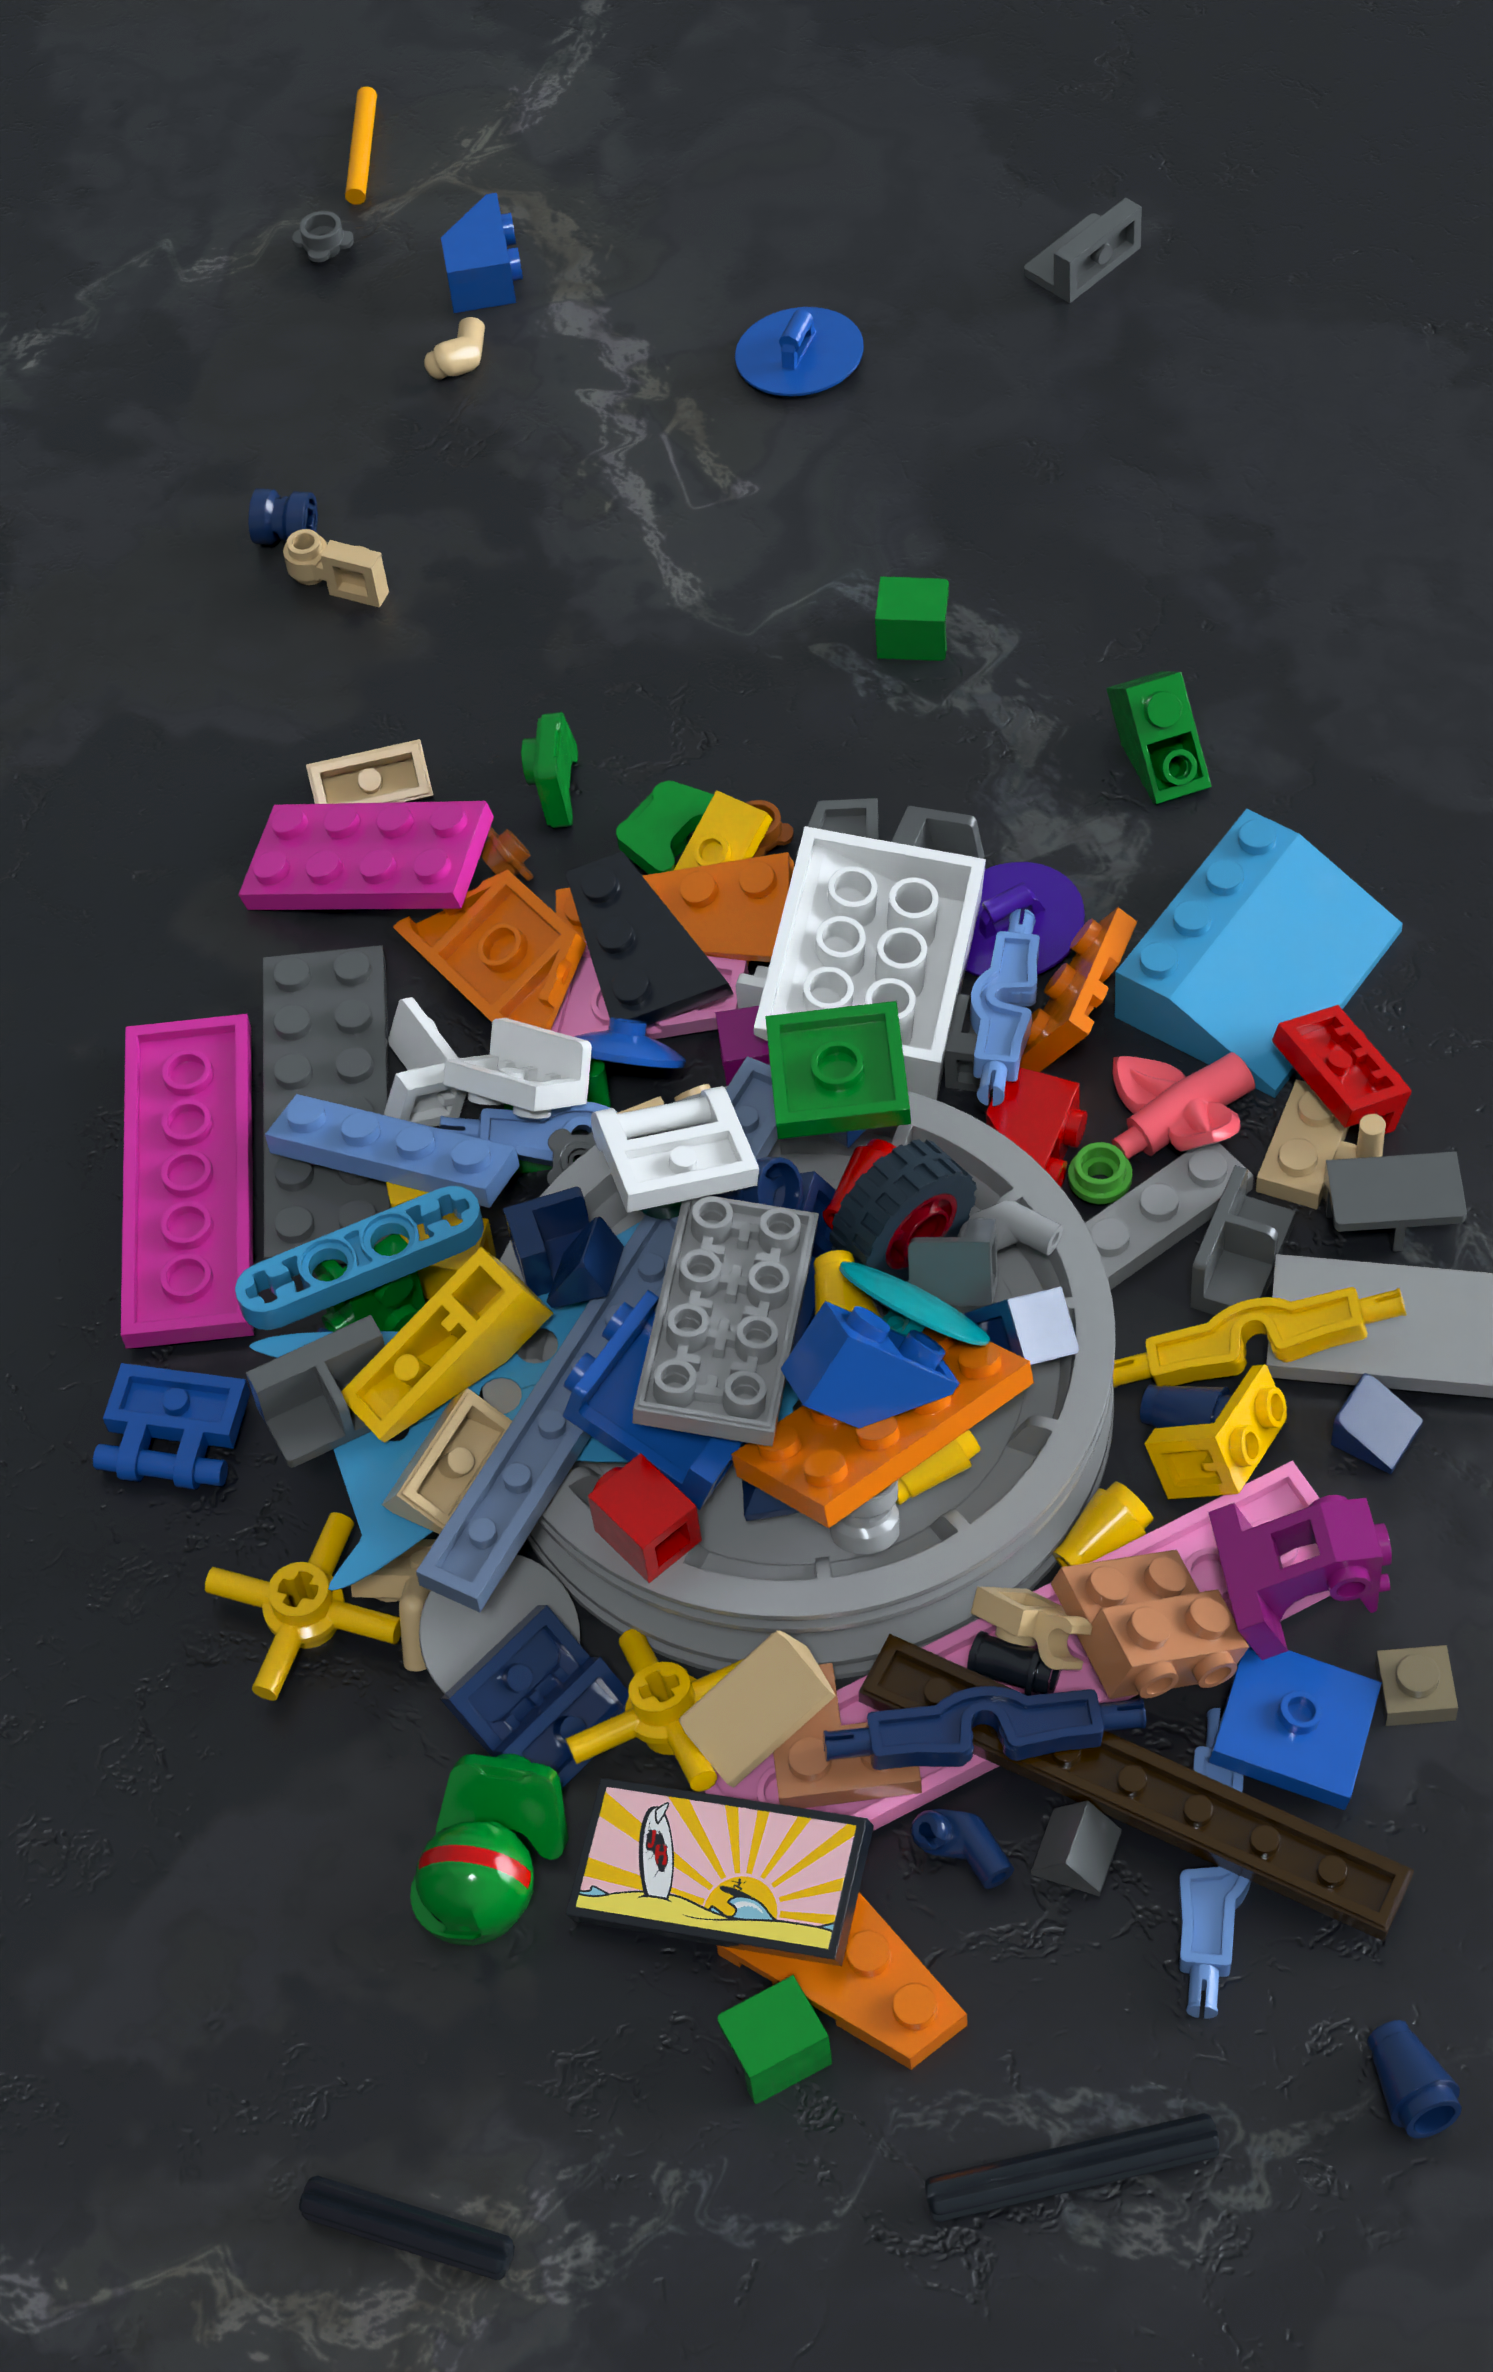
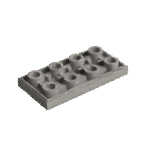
M705 1196L682 1201L633 1407V1424L773 1446L786 1383V1377L782 1373L781 1367L793 1349L817 1232L819 1213L716 1196Z
M1276 1254L1272 1298H1281L1292 1302L1354 1287L1359 1299L1400 1288L1407 1316L1402 1315L1366 1324L1367 1338L1331 1347L1292 1362H1282L1275 1358L1268 1340L1266 1365L1272 1378L1356 1386L1362 1375L1367 1373L1378 1379L1388 1389L1493 1398V1273Z

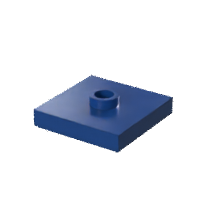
M1249 1645V1648L1237 1663V1671L1232 1680L1208 1763L1345 1810L1352 1796L1382 1682L1290 1650L1261 1660Z

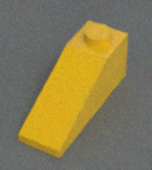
M480 1247L355 1376L341 1393L352 1411L379 1440L385 1443L506 1363L549 1319L553 1312L510 1268Z

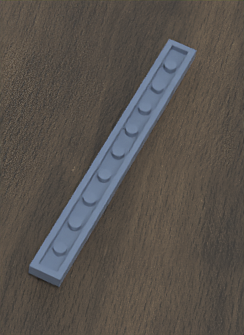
M747 1056L726 1088V1091L753 1155L758 1160L768 1156L778 1140L770 1065ZM647 1215L643 1217L623 1248L608 1295L589 1301L416 1570L420 1586L479 1613L482 1611L591 1437L562 1417L572 1393L563 1385L577 1362L586 1352L597 1358L609 1342L602 1337V1333L612 1316L624 1302L634 1308L647 1290L660 1297L678 1217L672 1219H656Z

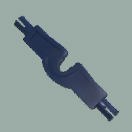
M981 1686L955 1692L934 1706L870 1712L867 1716L865 1728L823 1731V1746L826 1762L870 1756L871 1765L875 1770L913 1766L961 1767L967 1764L973 1757L972 1729L977 1725L985 1724L996 1730L999 1741L1003 1746V1753L1009 1759L1018 1761L1059 1751L1101 1746L1103 1732L1134 1728L1145 1729L1146 1710L1143 1708L1144 1701L1142 1698L1099 1703L1097 1693L1092 1689L1026 1696L1008 1688Z

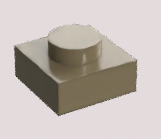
M1447 1645L1377 1651L1375 1668L1377 1679L1379 1682H1382L1380 1697L1385 1726L1456 1721L1458 1703Z

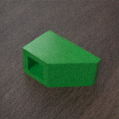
M1160 671L1106 688L1121 745L1153 804H1159L1212 787L1182 672Z

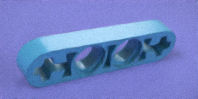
M442 1187L256 1263L244 1270L237 1279L235 1292L242 1316L249 1325L257 1329L272 1330L281 1328L464 1252L476 1245L482 1237L484 1224L478 1199L470 1190L463 1187ZM454 1213L458 1219H462V1223L451 1226L447 1220H443V1216ZM417 1225H424L425 1233L429 1235L428 1239L420 1240ZM400 1234L409 1240L406 1248L395 1255L386 1256L374 1251V1245L386 1235ZM336 1259L347 1264L346 1271L336 1280L320 1281L312 1276L316 1266L325 1260ZM300 1274L304 1290L297 1292L295 1282L291 1278ZM270 1288L272 1293L277 1296V1299L265 1303L258 1293Z

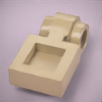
M309 529L295 531L288 537L283 548V555L287 571L292 578L304 585H314L324 580L327 582L329 595L380 608L389 593L380 552L330 540L327 544L323 537Z

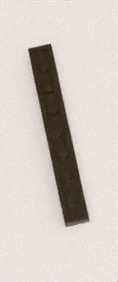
M889 1634L859 1690V1702L878 1711L934 1706L955 1692L973 1687L996 1686L1011 1688ZM981 1724L972 1729L974 1755L1077 1802L1088 1800L1102 1813L1382 1941L1385 1940L1412 1880L1414 1870L1107 1731L1103 1732L1101 1746L1059 1751L1015 1761L1009 1759L1003 1753V1746L993 1727Z

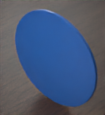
M818 307L790 308L770 314L747 329L736 347V366L742 378L760 391L779 396L810 395L839 384L857 368L864 350L863 337L855 323L838 312Z

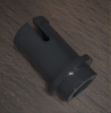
M983 1631L977 1634L969 1653L967 1669L994 1681L1024 1689L1027 1696L1054 1692L1061 1670H1054L1046 1666L1039 1655L1038 1647L1034 1649L1028 1646L1013 1644L988 1635L989 1633Z

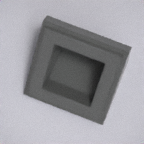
M1088 1800L1054 1808L1033 1864L1031 1875L1100 1897L1122 1835V1829Z

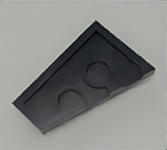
M622 851L565 872L609 1018L636 1020L650 1025L734 994L726 979Z

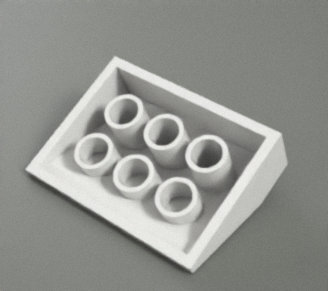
M805 826L754 1025V1035L768 1041L765 1016L897 1001L908 1091L937 1100L944 1071L945 1048L958 993L961 994L980 908L986 859Z

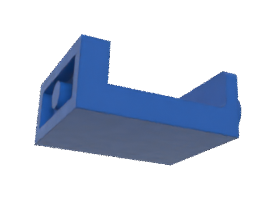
M647 1290L634 1308L624 1302L612 1316L602 1333V1337L609 1342L597 1358L586 1352L577 1362L563 1385L572 1393L562 1417L628 1462L640 1453L643 1454L700 1510L733 1465L731 1454L747 1444V1442L633 1424V1407L656 1314L655 1308L659 1301L657 1295Z

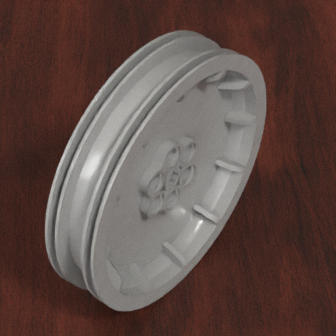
M908 1091L911 1124L866 1129L849 1148L837 1142L828 1134L778 1139L767 1157L789 1159L797 1166L800 1173L815 1171L836 1190L856 1147L866 1146L872 1139H881L896 1147L901 1144L903 1146L910 1144L912 1140L920 1139L922 1142H925L926 1139L933 1141L973 1177L972 1180L976 1182L977 1190L974 1191L976 1201L974 1207L971 1208L970 1216L994 1204L1009 1200L1015 1201L1063 1225L1060 1241L1050 1255H1046L1020 1241L997 1251L998 1285L993 1304L1018 1296L1062 1287L1079 1345L1078 1353L1031 1365L1034 1384L969 1429L981 1448V1451L970 1459L972 1467L914 1498H909L902 1505H898L895 1502L899 1510V1537L893 1545L884 1551L873 1554H854L844 1551L834 1543L830 1535V1528L823 1526L802 1513L746 1521L744 1517L742 1479L737 1477L733 1463L700 1510L697 1509L702 1541L652 1582L648 1583L594 1530L587 1496L593 1491L598 1480L606 1472L615 1467H624L629 1462L575 1461L527 1537V1540L545 1568L562 1583L567 1592L583 1608L621 1635L629 1629H634L645 1635L653 1652L711 1672L746 1658L772 1633L783 1631L806 1645L817 1664L833 1663L836 1680L867 1675L889 1634L922 1648L979 1619V1617L971 1614L977 1586L1021 1588L1032 1591L1057 1563L1053 1556V1551L1064 1541L1097 1489L1100 1488L1108 1462L1114 1421L1115 1317L1113 1300L1100 1253L1078 1210L1055 1180L1030 1155L989 1125L948 1104ZM701 1093L686 1097L679 1101L699 1098ZM596 1145L576 1159L540 1196H546L572 1187H580L585 1199L589 1222L595 1217L600 1216L615 1235L639 1223L645 1216L640 1210L626 1212L603 1151L600 1152ZM510 1240L500 1261L524 1282ZM985 1306L952 1307L964 1314ZM539 1328L516 1353L526 1362L542 1363L556 1353L558 1341L551 1331ZM493 1379L482 1387L484 1400L502 1414L514 1410L520 1403L522 1397L521 1389L511 1379ZM800 1400L793 1407L794 1411L802 1406Z

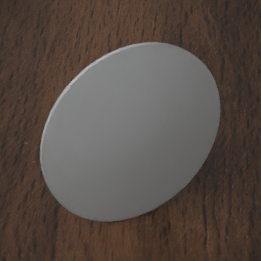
M516 1555L480 1613L433 1591L429 1592L421 1612L419 1642L425 1666L436 1685L444 1694L537 1605H548L580 1644V1625L574 1603L562 1583L548 1569L529 1558Z

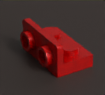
M1339 1005L1278 1023L1272 1042L1344 1128L1359 1124L1361 1118L1367 1114H1377L1385 1120V1134L1395 1131L1412 1090Z

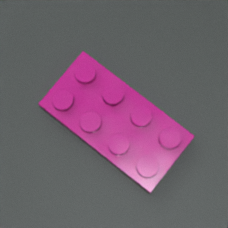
M486 801L274 805L238 895L247 910L461 909L494 816Z

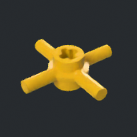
M330 1513L308 1562H295L282 1567L273 1575L270 1582L217 1567H212L207 1574L205 1581L206 1593L262 1608L266 1624L275 1635L252 1686V1691L263 1699L277 1700L299 1648L318 1647L330 1640L337 1629L394 1645L400 1639V1617L345 1603L342 1589L328 1590L333 1579L332 1574L354 1527V1521L344 1514Z
M634 1629L625 1631L619 1638V1645L635 1675L629 1684V1697L625 1705V1712L565 1738L575 1763L579 1764L637 1737L641 1741L646 1742L648 1747L656 1753L675 1755L694 1791L700 1792L711 1788L717 1780V1774L709 1761L686 1735L679 1719L744 1659L696 1679L688 1675L687 1671L676 1663L659 1662L645 1635Z

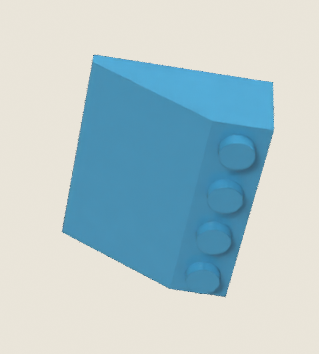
M1246 809L1116 970L1115 1018L1208 1065L1233 1052L1245 1062L1251 1071L1255 1081V1088L1275 1098L1296 1071L1272 1042L1278 1023L1335 1005H1339L1343 1009L1402 932L1403 923L1301 834Z

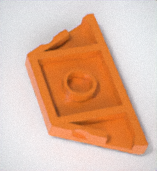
M508 869L482 881L477 888L467 891L461 909H443V911L418 923H415L408 916L393 926L414 949L491 1022L494 1019L508 1018L547 1030H551L587 945L572 927Z

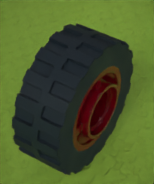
M917 1139L904 1146L901 1144L892 1149L891 1153L885 1157L882 1156L874 1162L873 1166L858 1178L849 1194L845 1195L840 1203L841 1207L832 1221L833 1230L829 1236V1241L833 1244L831 1248L833 1251H849L853 1254L855 1263L877 1269L907 1282L909 1280L908 1245L910 1240L915 1237H958L960 1228L969 1220V1213L975 1205L976 1197L974 1196V1191L977 1190L976 1182L972 1180L973 1177L933 1141L926 1139L925 1142H922L920 1139Z

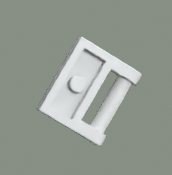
M723 1086L702 1090L699 1098L619 1114L616 1113L614 1108L592 1112L591 1126L596 1146L600 1152L603 1151L627 1213L757 1186L758 1164L728 1093Z

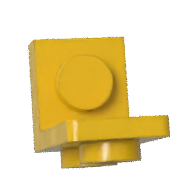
M1266 1364L1253 1365L1214 1423L1155 1428L1144 1444L1167 1498L1179 1499L1239 1494L1287 1420L1285 1397L1282 1391L1275 1386L1268 1366Z

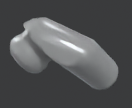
M1009 1200L975 1212L969 1218L996 1219L997 1251L1020 1241L1046 1255H1050L1058 1245L1063 1233V1225L1015 1201ZM968 1221L960 1228L959 1237H964Z

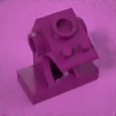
M1341 1495L1324 1496L1312 1502L1307 1508L1256 1527L1251 1526L1235 1503L1208 1512L1238 1631L1261 1660L1288 1651L1280 1621L1285 1611L1294 1602L1309 1595L1329 1591L1330 1596L1338 1601H1351L1360 1598L1369 1612L1373 1613L1378 1608L1379 1592L1390 1591L1388 1574H1381L1382 1566L1391 1565L1392 1563L1390 1539L1384 1523H1373L1367 1498L1348 1500ZM1317 1544L1320 1555L1285 1568L1282 1567L1280 1557L1295 1548Z

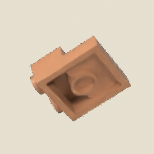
M1177 1549L1061 1567L1051 1582L1066 1615L1081 1616L1087 1619L1093 1627L1091 1635L1077 1634L1109 1699L1138 1694L1142 1698H1153L1164 1694L1172 1688L1195 1684L1202 1688L1217 1686L1235 1674L1237 1663L1249 1648L1246 1640L1238 1631L1236 1621L1219 1590L1199 1592Z

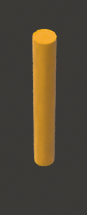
M361 87L357 91L345 191L346 200L355 205L363 203L366 198L377 93L371 87Z

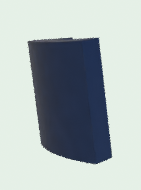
M537 1605L449 1689L440 1700L492 1757L502 1754H517L528 1759L531 1763L549 1766L560 1777L562 1789L594 1758L592 1757L576 1764L565 1738L625 1712V1705L629 1694L628 1689L601 1657H590L548 1605Z

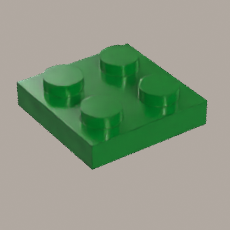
M897 1001L765 1016L778 1139L911 1124Z

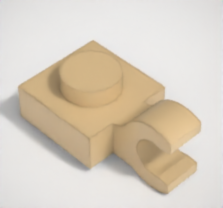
M977 1586L971 1614L995 1625V1635L998 1638L1021 1646H1035L1037 1642L1039 1655L1044 1664L1054 1670H1082L1083 1661L1070 1654L1067 1641L1070 1634L1091 1635L1093 1627L1087 1619L1081 1616H1067L1061 1605L1029 1589Z

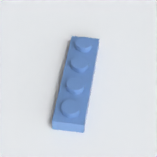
M299 1094L295 1095L265 1133L268 1148L272 1154L428 1193L442 1187L459 1186L470 1190L477 1197L479 1205L488 1208L491 1207L520 1166L516 1147Z

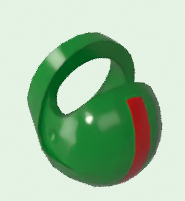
M495 1821L461 1822L442 1829L427 1842L416 1866V1873L411 1885L410 1899L412 1910L417 1920L436 1938L451 1944L474 1946L496 1940L507 1933L528 1907L532 1897L534 1871L529 1851L515 1833Z

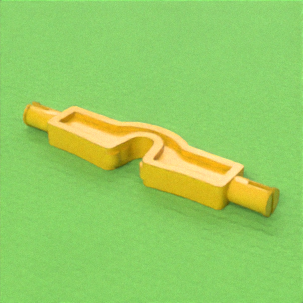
M1348 1287L1292 1302L1271 1297L1245 1300L1222 1310L1208 1323L1149 1337L1145 1342L1147 1349L1145 1353L1114 1360L1113 1387L1117 1388L1120 1385L1152 1377L1156 1386L1162 1387L1163 1385L1177 1386L1193 1381L1239 1375L1247 1365L1245 1358L1247 1352L1246 1343L1256 1334L1267 1335L1275 1358L1282 1362H1292L1331 1347L1363 1340L1368 1335L1366 1324L1402 1315L1407 1316L1400 1288H1396L1393 1291L1359 1299L1356 1289Z

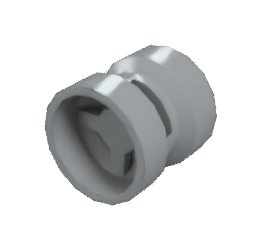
M898 1480L830 1527V1535L837 1546L844 1551L854 1554H873L884 1551L894 1544L899 1537L900 1530L899 1510L895 1504L898 1499Z

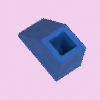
M497 193L486 194L441 237L454 313L516 303L513 281L523 280L518 247L507 249V246L516 245L511 213L501 214Z
M827 1301L823 1303L781 1367L782 1373L803 1406L857 1428L868 1426L950 1396L960 1384L942 1359L946 1354L945 1350L926 1334L917 1330H910L906 1336L890 1329L889 1325L882 1318L866 1308L855 1306L852 1312Z

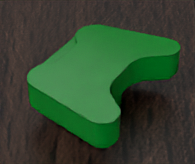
M562 712L543 714L542 717L538 718L536 737L524 738L522 741L521 757L523 772L529 786L536 785L547 825L552 828L571 827L573 824V814L570 800V775L572 763L578 762L577 744Z
M675 781L659 783L634 812L617 827L616 837L619 850L648 874L673 871L676 867L674 857L678 856L685 849L686 837L698 826L714 794Z
M466 1754L459 1758L450 1772L436 1826V1834L446 1827L461 1822L495 1821L509 1830L520 1832L526 1836L543 1858L548 1860L559 1858L569 1839L560 1777L551 1767L531 1763L528 1759L517 1754H502L497 1757Z

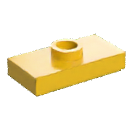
M716 790L674 870L752 858L773 819L767 812Z

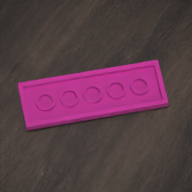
M239 1014L127 1026L125 1032L121 1337L125 1348L253 1336L254 1327L249 1325L242 1316L235 1292L237 1279L244 1270L253 1265L252 1028L248 1015Z

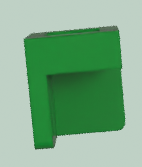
M880 576L875 615L878 659L945 660L947 650L946 614L949 596V582L947 579Z
M794 1975L733 2006L718 2016L719 2028L744 2071L747 2091L755 2104L763 2102L832 2064L829 2036Z

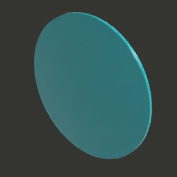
M844 1261L840 1264V1272L851 1283L890 1308L888 1314L882 1318L889 1325L890 1329L907 1336L910 1330L922 1332L926 1326L966 1343L985 1346L989 1343L990 1338L980 1326L949 1304L921 1288L859 1263Z

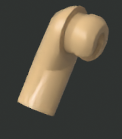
M474 317L462 319L458 326L457 338L437 344L434 350L426 354L424 365L428 374L435 379L441 380L447 376H459L473 371L479 365L482 356L485 333L483 322Z

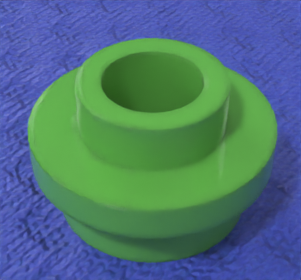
M1105 1142L1091 1143L1083 1147L1072 1159L1068 1169L1069 1185L1072 1191L1084 1201L1094 1204L1111 1203L1123 1197L1130 1189L1132 1184V1166L1128 1158L1124 1156L1118 1147ZM1095 1175H1105L1109 1178L1096 1179L1092 1177Z

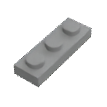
M1219 1142L1188 1150L1085 1222L1100 1253L1110 1290L1213 1218L1234 1166L1245 1168ZM1249 1170L1247 1179V1193L1250 1192L1253 1187V1174Z

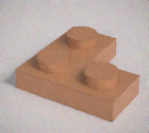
M833 1663L818 1664L836 1696L773 1752L780 1805L811 1808L922 1793L919 1766L875 1770L871 1765L870 1756L826 1762L823 1731L865 1728L867 1722L841 1726Z

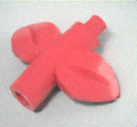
M1233 1052L1228 1053L1187 1077L1180 1069L1164 1062L1131 1056L1113 1057L1112 1074L1117 1093L1133 1115L1127 1118L1128 1130L1112 1139V1145L1118 1147L1124 1156L1130 1159L1141 1151L1152 1156L1170 1142L1176 1150L1187 1151L1231 1138L1240 1131L1241 1125L1238 1114L1226 1106L1255 1089V1081L1251 1071L1245 1062Z

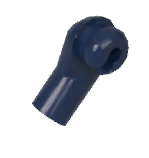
M932 1809L921 1812L913 1820L911 1836L918 1847L922 1848L926 1853L935 1856L966 1860L985 1889H991L1002 1884L1013 1874L1014 1867L984 1821L977 1815L946 1809Z

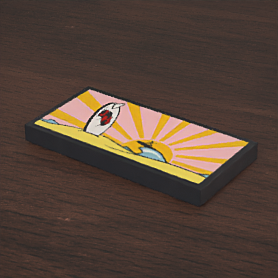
M601 1778L566 1915L574 1922L842 1967L874 1825L868 1818Z

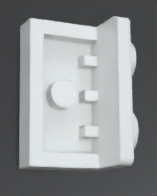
M494 1019L492 1022L490 1054L445 1060L443 1085L468 1092V1100L473 1103L484 1105H501L506 1103L513 1106V1114L533 1119L551 1117L552 1109L587 1104L592 1046L587 1040L512 1019Z

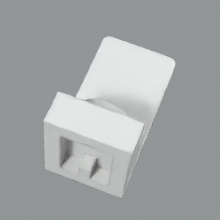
M414 998L400 999L388 1037V1043L408 1071L396 1073L384 1115L431 1127L439 1126L440 1116L459 1118L467 1094L466 1091L443 1085L445 1060L458 1059V1057L439 1033L434 1021L427 1017Z

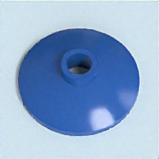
M610 1018L608 1030L574 1036L591 1043V1058L659 1068L685 1067L686 1059L669 1046L645 1036L647 1027L645 1022Z

